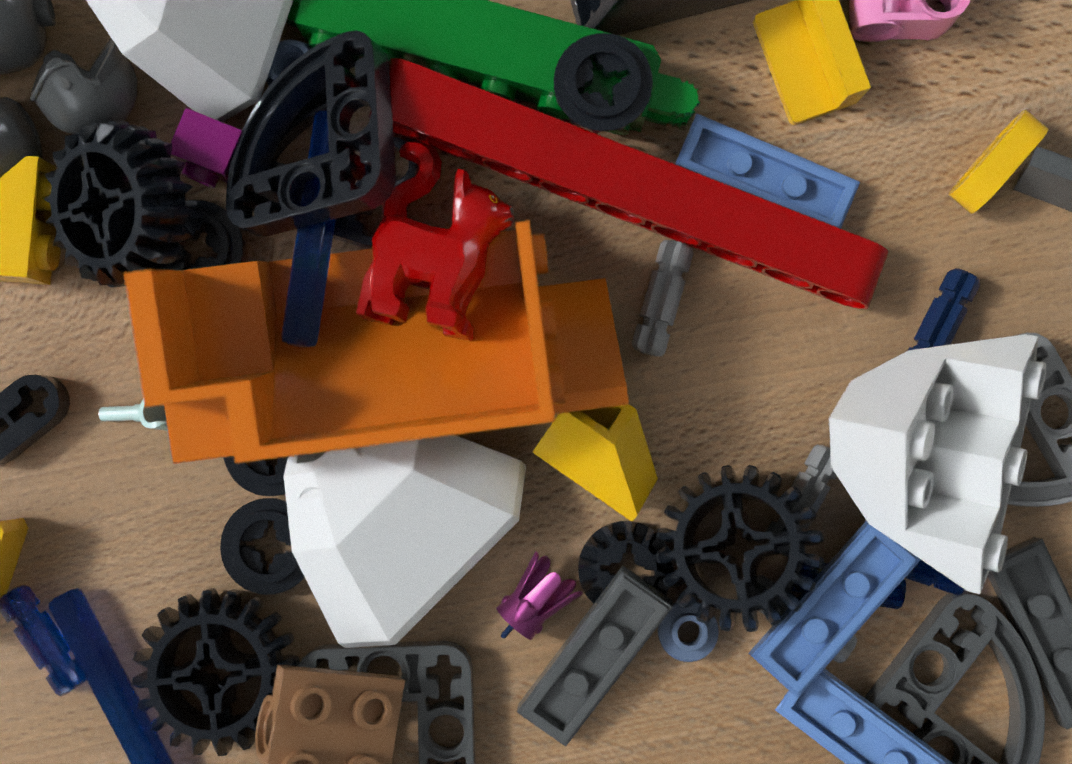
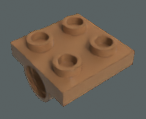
M277 664L273 693L264 698L257 720L255 744L257 757L261 761L260 764H391L405 680L397 675Z

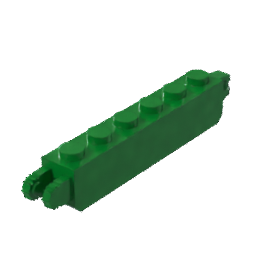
M293 0L286 20L287 24L299 29L305 41L309 42L308 46L310 49L336 35L357 30L365 33L386 52L388 61L391 58L403 59L514 102L516 98L538 104L537 110L539 112L563 120H569L561 107L557 105L554 91V73L560 57L575 41L591 34L607 33L489 0ZM625 38L634 43L647 58L652 72V92L649 102L640 117L636 118L621 131L612 130L605 132L617 135H627L630 130L641 132L645 121L664 126L670 124L672 128L674 126L678 128L681 125L686 126L690 118L695 114V107H698L700 104L698 101V89H695L694 84H689L688 81L682 82L680 78L658 73L662 59L653 45ZM593 62V82L589 87L585 88V92L588 91L589 94L599 92L603 99L608 101L609 106H612L613 86L620 82L623 77L618 79L616 76L606 78L602 70L598 71L595 62Z

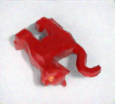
M411 141L403 144L399 153L404 159L418 165V173L415 177L405 180L394 187L391 196L383 205V219L372 238L374 260L363 278L356 314L366 321L391 326L394 320L406 323L410 307L404 301L409 285L430 289L426 305L427 323L442 327L443 334L447 337L471 341L474 335V327L465 316L477 287L485 276L488 246L501 231L510 227L514 222L513 207L500 200L492 190L472 184L468 172L458 169L454 182L452 226L449 229L432 227L407 218V205L425 196L432 190L441 176L442 164L435 148L424 142Z

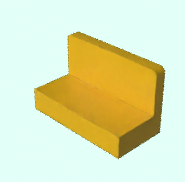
M795 0L756 14L753 19V26L791 125H797L854 105L870 90L871 85L839 0Z

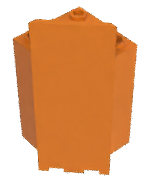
M529 221L516 222V230L502 231L488 246L485 276L477 287L465 315L474 327V335L471 341L447 337L443 334L442 327L427 323L426 305L430 289L409 285L404 301L410 307L406 323L394 320L391 326L366 321L357 315L356 310L363 278L374 260L373 248L270 262L251 261L189 270L150 269L124 273L145 407L164 405L173 464L234 456L235 463L555 422L554 414L629 405L627 385L606 278L538 286L536 275L549 273L544 234L531 235Z

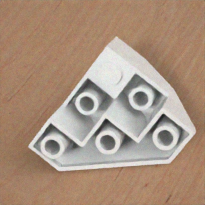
M86 0L125 57L193 111L220 122L228 120L258 102L261 98L293 0Z
M1024 334L908 350L851 380L829 417L831 467L868 524L966 591L981 594L989 571L998 573L1001 571L1006 556L1008 537L1001 535L1007 505L1012 485H1020L1026 467L1027 449L1021 448L1031 399L1039 400L1046 377V363L1036 361L1038 336Z
M456 435L288 456L284 472V485L292 553L338 644L344 648L396 645L519 521L526 465L521 460Z

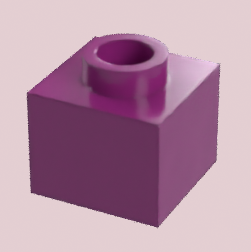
M185 108L171 141V156L185 163L181 173L183 176L215 189L218 180L227 183L232 156L242 130Z

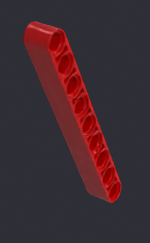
M391 58L389 60L394 133L417 142L427 143L443 152L661 236L685 243L690 247L830 301L857 309L869 308L889 253L882 245L418 64L398 58ZM371 110L368 115L369 119H371Z

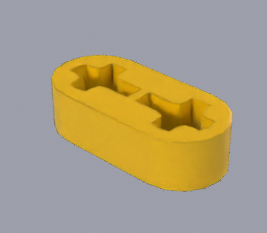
M1023 110L997 135L957 181L948 195L970 214L975 213L1003 186L1045 137L1049 128L1028 110Z

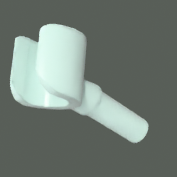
M144 398L141 404H135L134 406H111L99 409V419L101 421L134 420L141 422L146 428L168 431L164 405L145 407Z

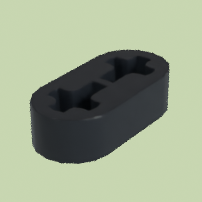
M25 375L0 392V428L6 424L10 426L0 434V465L15 459L65 418L70 407V397L65 385L59 380L44 375ZM31 390L48 392L49 396L43 401L44 407L47 410L45 414L43 412H29L22 417L20 416V413L33 403V398L30 395Z

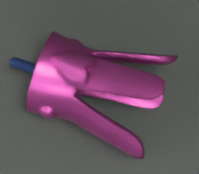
M535 551L515 591L510 596H504L501 604L496 607L498 613L509 624L501 633V638H506L515 629L525 638L532 640L535 634L542 631V624L546 619L584 594L582 591L570 594L577 585L575 580L566 579L561 582V577L557 573H550L544 578L550 567L548 556L544 555L538 560L539 555Z

